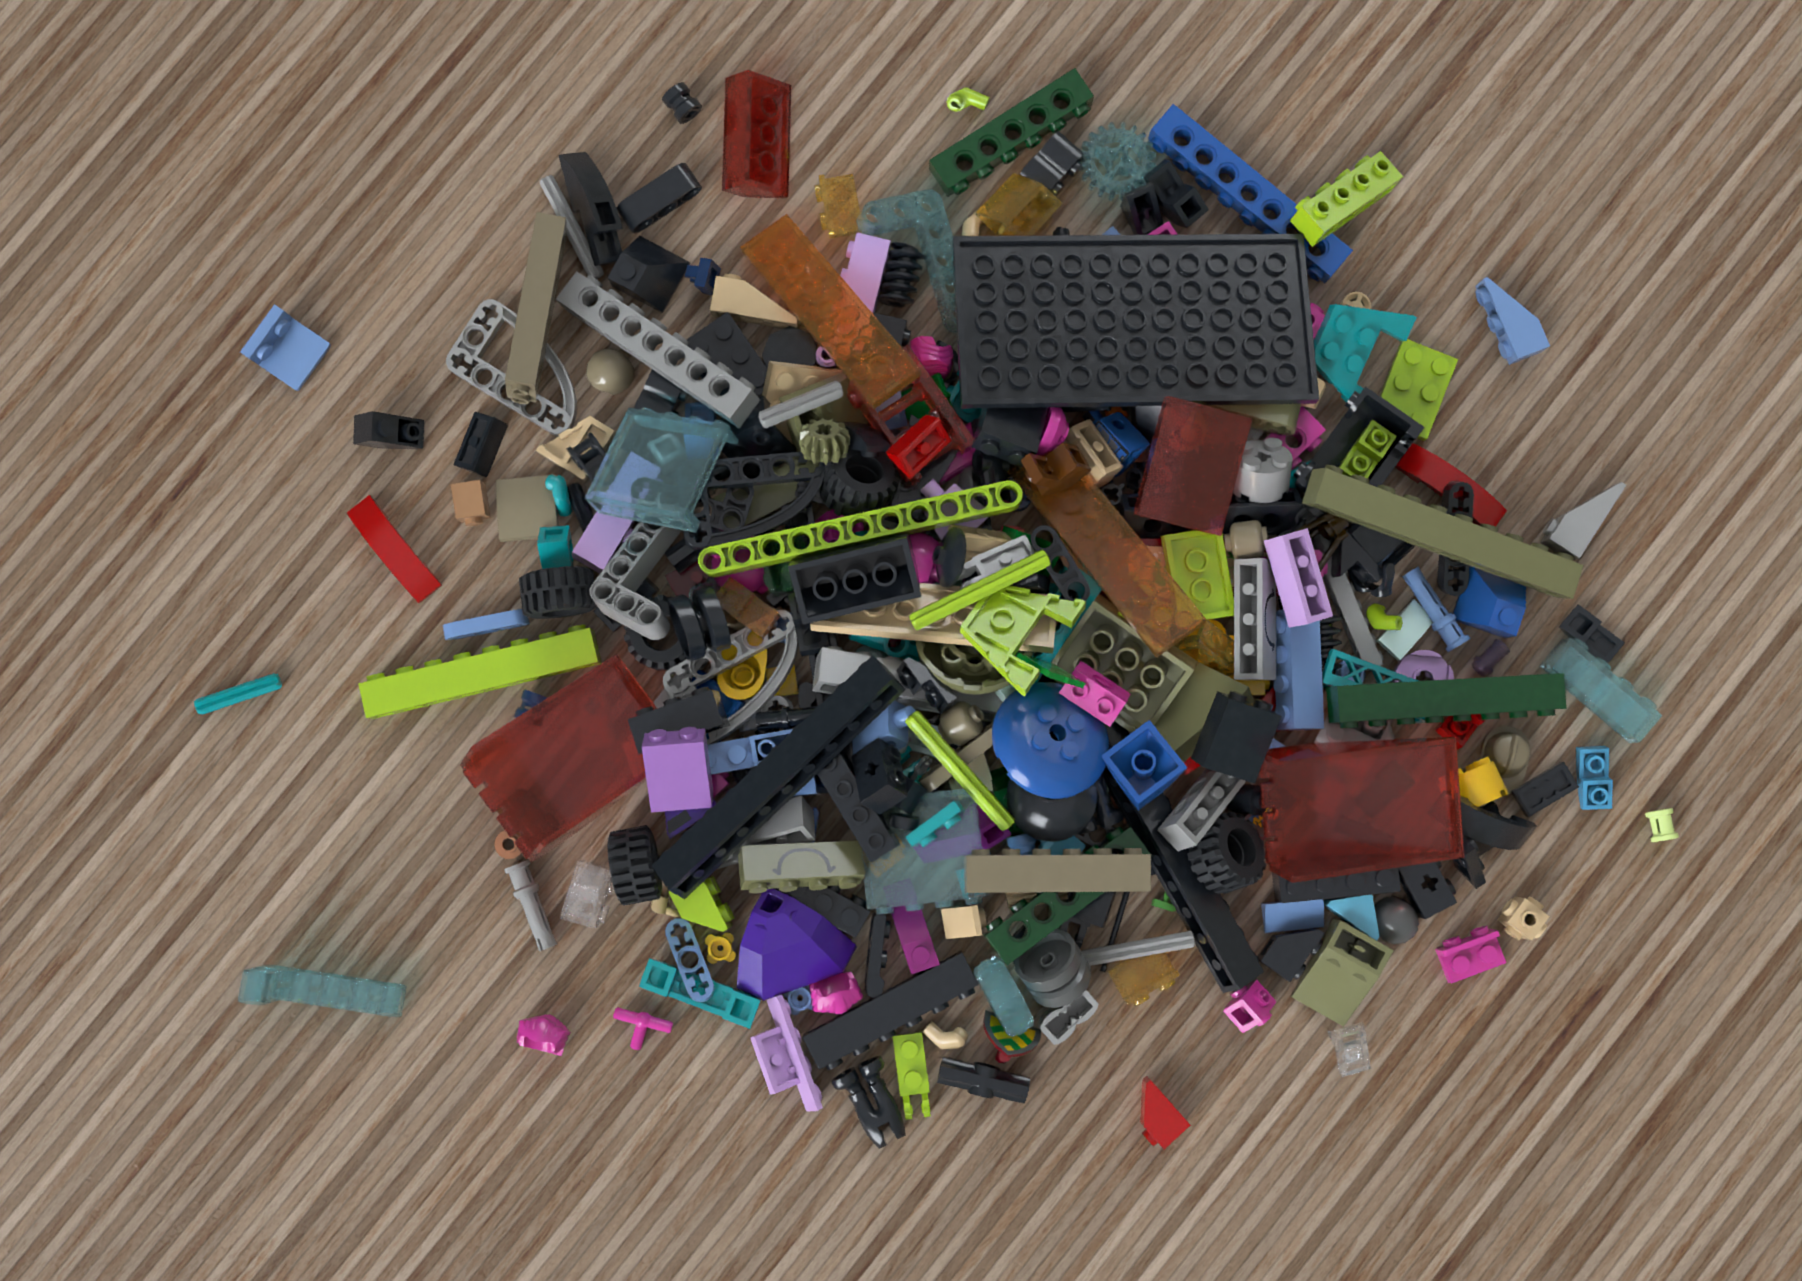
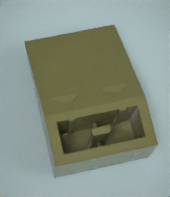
M859 365L779 398L780 403L833 381H839L844 393L841 398L786 420L792 443L797 452H801L799 437L802 426L810 424L811 419L819 421L822 417L825 420L835 418L836 422H859L867 425L875 418L863 373Z
M1333 918L1322 938L1323 944L1321 948L1312 956L1290 997L1344 1027L1380 977L1394 950L1345 922Z

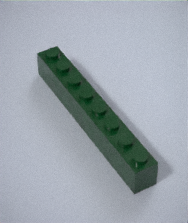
M1564 673L1326 687L1329 723H1339L1340 728L1358 727V721H1368V727L1387 726V720L1396 719L1397 725L1415 724V718L1425 717V723L1444 722L1443 716H1453V722L1471 721L1472 714H1481V720L1500 719L1499 713L1509 712V718L1528 717L1527 711H1537V717L1556 715L1555 709H1567Z

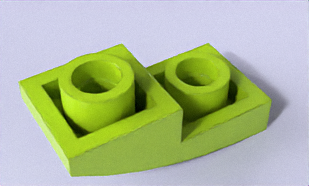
M1372 419L1339 465V468L1343 469L1342 474L1349 477L1359 475L1368 479L1377 463L1383 459L1395 440L1396 435Z

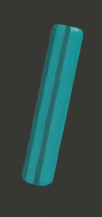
M273 673L198 698L194 701V706L197 713L203 715L278 690L282 687L281 679L278 674Z

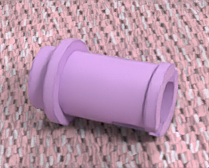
M830 344L820 346L816 351V361L819 366L825 368L836 367L839 359L837 349ZM825 355L826 357H831V359L824 360L823 356Z

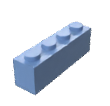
M1284 610L1276 611V680H1274L1273 685L1276 695L1275 712L1282 716L1277 730L1324 729L1320 620L1289 628Z

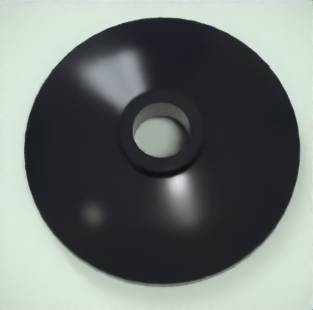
M953 527L949 529L940 545L936 546L933 551L932 560L936 564L937 579L942 587H952L958 581L964 567L966 538L960 528Z

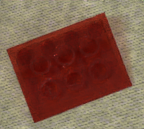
M1171 396L1164 397L1133 514L1221 536L1252 419Z

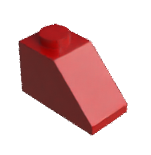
M1148 1076L1142 1079L1140 1122L1145 1130L1142 1134L1153 1147L1159 1143L1163 1149H1166L1191 1125Z

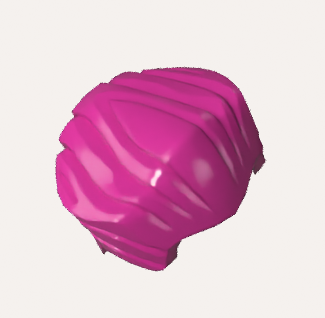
M920 336L912 339L909 343L908 373L919 378H929L936 373H941L944 380L952 369L953 349L950 345L944 347L937 346L933 337Z
M843 972L810 984L811 999H813L812 1010L822 1013L842 1014L852 1004L861 1000L863 994L853 973Z
M545 1014L519 1020L516 1040L519 1046L562 1056L563 1048L566 1045L565 1042L568 1040L571 1032L556 1017Z

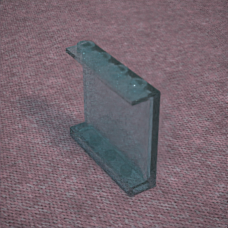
M628 408L585 499L600 514L696 533L701 522L693 514L695 506L725 442L737 444L739 440L730 430V426L720 420L710 422L696 416L687 418L672 412L663 414L648 408H642L641 410Z
M964 789L931 792L923 795L912 813L913 816L920 818L919 826L953 801H959L965 809L960 814L962 818L960 822L948 830L945 826L935 833L938 838L923 848L921 844L914 847L911 846L905 837L912 832L911 830L891 827L901 844L899 847L873 862H870L862 849L867 910L876 909V914L894 913V907L905 906L906 911L924 909V903L935 902V908L953 906V900L960 899L965 900V905L983 903L982 897L990 895V893H965L964 856L971 855V849H982L977 803ZM896 806L882 813L887 823L892 812L908 814Z

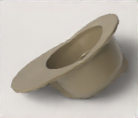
M1500 726L1493 729L1487 735L1480 759L1489 757L1491 762L1494 761L1509 794H1511L1510 791L1519 787L1525 778L1530 759V744L1521 730L1512 726Z

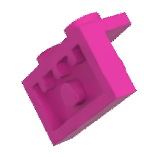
M1482 926L1471 930V936L1460 939L1459 936H1455L1442 941L1443 946L1435 950L1448 983L1452 984L1506 963L1497 937L1500 936L1498 930Z

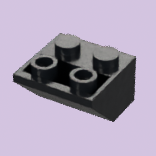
M1356 523L1351 525L1348 530L1350 535L1382 570L1386 562L1393 563L1395 566L1415 547V545Z

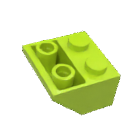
M714 876L708 877L686 899L668 891L682 919L722 932L733 926L731 920L735 917L728 903L722 904L717 894L721 892V889Z

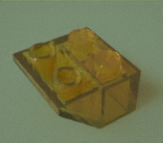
M1013 173L976 211L975 215L997 236H1034L1063 203L1042 183Z

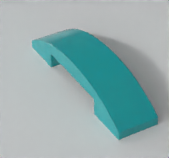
M649 958L639 987L664 997H672L751 1029L761 1002L760 999L713 979V996L708 1001L696 1002L690 998L678 967ZM699 974L686 975L687 979L693 976L696 987L692 989L693 993L699 992L700 996L706 994L705 988L709 987V984H703Z

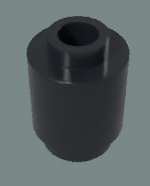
M1243 784L1226 807L1235 813L1262 815L1269 806L1270 797L1264 786Z

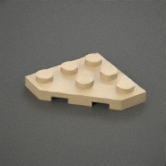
M769 361L762 396L770 402V407L780 403V397L846 370ZM786 420L776 424L775 426L792 443Z

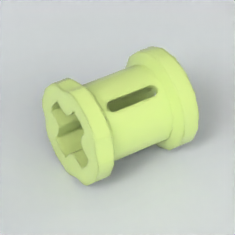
M1673 808L1645 813L1646 817L1650 819L1653 836L1650 837L1651 842L1679 838V834L1674 831L1671 814L1674 813Z

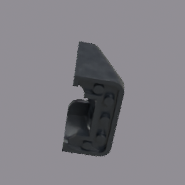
M1365 386L1360 394L1354 391L1344 405L1349 410L1310 463L1306 464L1303 461L1293 474L1297 479L1294 484L1305 493L1313 469L1325 468V465L1339 467L1356 440L1373 419L1396 435L1395 440L1383 459L1377 463L1368 478L1370 485L1378 487V485L1383 484L1425 427ZM1348 521L1349 527L1347 528V530H1349L1350 526L1354 524L1353 522Z

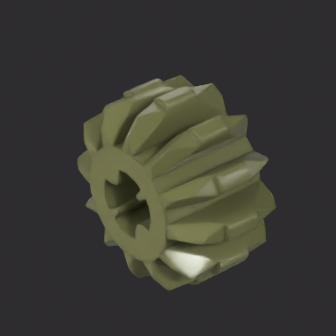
M822 417L819 421L811 419L810 424L802 426L799 447L804 455V459L812 460L814 464L824 462L827 465L828 462L838 463L839 458L846 457L850 445V435H848V430H846L844 423H836L835 418L825 420Z

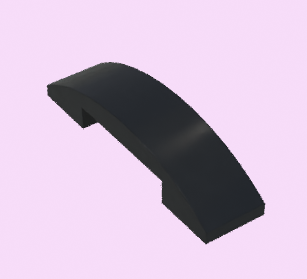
M1445 789L1427 812L1433 819L1468 838L1506 850L1520 849L1537 827L1534 822L1515 815L1506 818L1474 806L1468 798Z

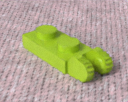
M922 1031L895 1035L892 1038L900 1097L903 1096L905 1119H912L913 1108L910 1104L909 1095L921 1094V1109L924 1117H931L928 1098L930 1089Z

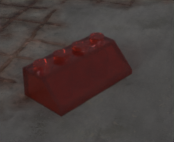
M745 70L725 78L722 191L749 198L788 197L791 121L790 84L751 70Z

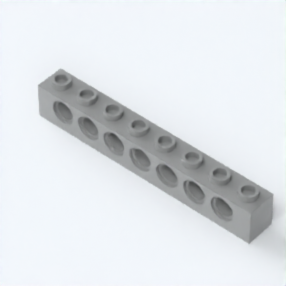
M576 271L556 298L566 311L737 428L741 427L760 401L754 393L756 387L743 377L737 380L731 376L733 374L732 370L723 363L713 364L709 361L711 357L699 347H696L695 350L687 346L689 342L676 332L673 335L667 333V327L653 317L649 321L644 317L645 312L633 303L627 306L623 303L624 298L612 289L606 292L601 288L603 284L589 274L587 277H584ZM598 300L595 305L591 306L594 301ZM619 314L617 319L612 321L613 317ZM641 328L640 332L633 336L634 332ZM663 343L658 350H655L658 344ZM685 358L681 364L676 365L678 360ZM707 372L705 378L698 380L701 374ZM730 387L725 395L720 396L723 389Z

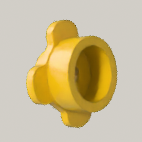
M726 932L722 936L710 934L705 938V944L708 946L707 961L709 963L715 964L717 961L722 960L731 962L735 959L736 953L732 947L734 936L731 933ZM719 945L723 946L722 951L718 950Z

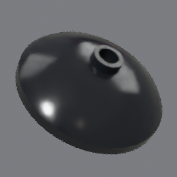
M1010 779L1006 792L1007 806L1016 825L1027 835L1046 842L1063 841L1080 833L1091 821L1097 806V787L1094 783L1075 796L1048 800L1045 797L1037 796L1024 790Z

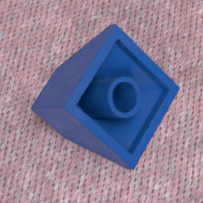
M1469 566L1467 589L1458 596L1452 613L1457 617L1455 621L1505 639L1515 637L1526 609V586Z
M1150 720L1102 755L1107 768L1119 787L1138 811L1163 793L1187 769L1184 762Z

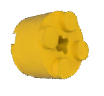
M1489 757L1466 766L1467 772L1465 773L1459 768L1438 778L1440 782L1438 787L1441 793L1445 789L1468 798L1471 804L1477 807L1509 794L1494 761L1491 762Z

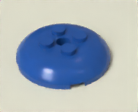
M1038 682L1032 685L1026 696L1021 695L1015 690L998 708L992 726L994 752L1008 771L1007 775L1024 790L1045 798H1069L1092 786L1104 771L1106 764L1102 755L1109 750L1108 732L1105 723L1059 694L1064 685L1052 682ZM1053 731L1058 741L1052 739L1049 732Z

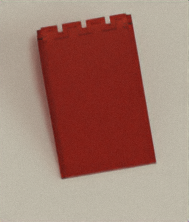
M616 654L474 744L469 749L460 766L463 769V774L474 789L483 784L486 788L478 793L492 813L499 809L504 811L496 819L510 838L520 833L521 837L514 843L526 860L529 859L533 862L576 834L646 781L643 754H638L628 719L635 717L637 710L651 706L653 710L658 708Z
M1455 737L1308 743L1268 749L1259 772V778H1269V782L1260 783L1262 808H1272V811L1262 813L1264 837H1274V840L1265 842L1266 863L1269 864V871L1292 883L1464 858Z

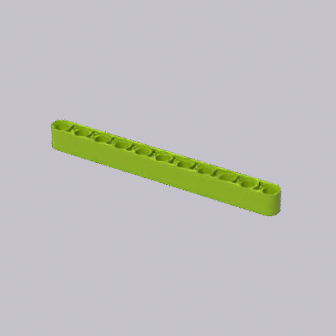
M1002 481L715 545L701 551L698 557V564L707 576L722 577L909 532L910 535L946 527L951 524L955 525L1012 512L1020 506L1022 489L1014 481ZM1004 490H1012L1015 492L1017 499L1012 503H1005L1001 500L1000 493ZM976 496L984 497L987 501V506L982 510L974 509L970 504L971 500ZM946 503H953L957 506L958 512L954 516H945L941 512V507ZM915 510H925L929 515L928 519L923 523L913 521L911 516ZM887 516H894L899 520V524L895 529L888 530L882 526L883 519ZM859 522L866 523L869 526V531L864 536H857L852 532L853 527ZM829 529H835L840 533L839 539L834 543H828L823 540L824 533ZM801 535L807 536L810 539L809 546L803 550L794 547L795 539ZM770 542L780 544V551L775 556H768L764 553L766 545ZM738 550H750L751 556L747 562L739 563L735 560ZM710 556H720L721 563L718 568L710 570L706 567V560Z

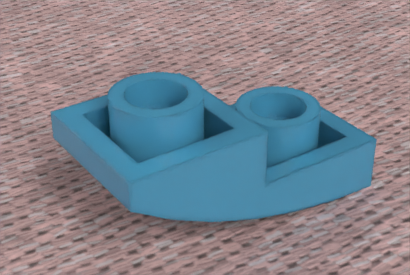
M1606 746L1576 747L1577 784L1579 785L1580 808L1582 810L1612 809L1613 780L1609 778V748Z

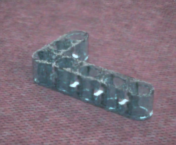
M930 189L866 203L857 218V227L863 234L873 236L915 227L922 253L926 256L924 260L942 322L949 332L957 333L956 319L953 315V312H956L955 294L949 293L945 288V284L954 287L953 235L941 196L936 191ZM921 203L929 204L932 211L925 210ZM894 208L901 209L905 217L896 215ZM866 215H874L877 218L878 222H870L867 219ZM929 230L939 233L940 239L933 238ZM937 257L944 258L948 266L941 265Z
M260 965L243 970L238 1002L266 1005L278 1000L376 1015L401 1017L407 986L285 966Z

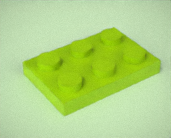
M1407 339V341L1400 342L1380 397L1424 426L1425 428L1417 438L1425 441L1428 439L1458 359Z
M1221 527L1161 536L1176 625L1234 616V597Z

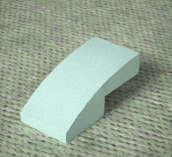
M1414 599L1398 615L1402 617L1403 621L1401 630H1385L1376 640L1397 661L1406 655L1433 623L1425 609Z

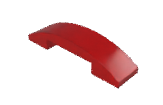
M1414 443L1411 444L1395 466L1396 469L1417 484L1422 482L1441 497L1444 487L1451 481L1457 480L1471 485L1474 492L1473 524L1479 526L1481 524H1488L1496 527L1507 512L1500 502L1466 474ZM1463 491L1454 492L1453 498L1457 499L1462 496Z
M368 495L347 512V515L370 547L418 603H421L442 586L428 566L420 560L388 520V516L371 495Z

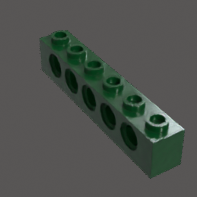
M1076 68L930 159L929 170L947 197L954 193L960 195L971 186L969 183L977 178H980V180L987 178L995 171L994 168L1002 162L1005 165L1009 164L1019 156L1018 152L1026 147L1028 149L1036 147L1042 142L1043 136L1050 132L1055 134L1057 131H1061L1066 127V122L1073 117L1079 119L1091 110L1094 95ZM1057 100L1065 101L1068 107L1059 109L1054 105V102ZM1038 115L1043 118L1044 122L1042 124H1034L1029 118ZM1016 131L1020 137L1016 140H1011L1006 137L1005 133ZM984 146H992L996 152L992 155H986L981 149ZM961 161H967L972 167L969 170L963 171L957 167V164Z
M1120 826L1105 836L1108 841L1101 847L1095 844L1082 853V855H1093V849L1113 848L1120 854H1124V848H1142V854H1150L1131 827L1122 829ZM1035 892L1037 895L1029 901L1023 898L1010 908L1012 913L1004 920L999 916L986 926L988 932L983 936L1005 965H1009L1104 892H1073V896L1068 902L1061 901L1058 892ZM1041 902L1045 903L1049 908V915L1044 920H1038L1034 915L1035 906ZM1015 921H1021L1025 926V933L1020 938H1014L1010 934V926Z

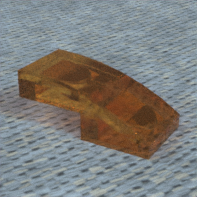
M731 577L728 578L716 594L725 612L762 639H764L781 616L779 612L757 598L753 592Z

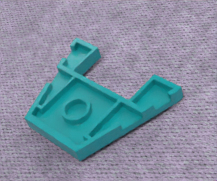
M1330 304L1314 339L1316 370L1329 384H1332L1341 393V398L1347 402L1354 391L1360 394L1364 389L1357 385V382L1380 331L1399 341H1407L1417 317L1414 315Z

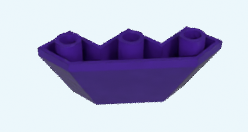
M767 889L766 892L761 894L751 912L740 944L737 989L765 1001L774 996L782 995L844 972L857 946L821 914L789 895L775 889Z

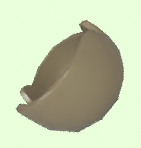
M606 348L593 354L587 364L586 376L591 385L597 390L616 395L629 388L634 379V367L629 358L623 353Z

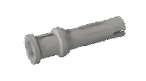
M526 860L508 867L504 871L505 874L510 876L515 889L513 895L516 899H520L538 950L542 951L557 945V942L552 934L537 893L539 891V884L534 882L529 869L530 860Z

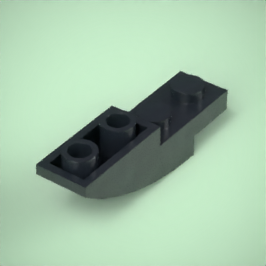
M586 152L559 155L573 213L580 212L594 266L615 264L622 253L617 231L623 229L613 197L603 176Z

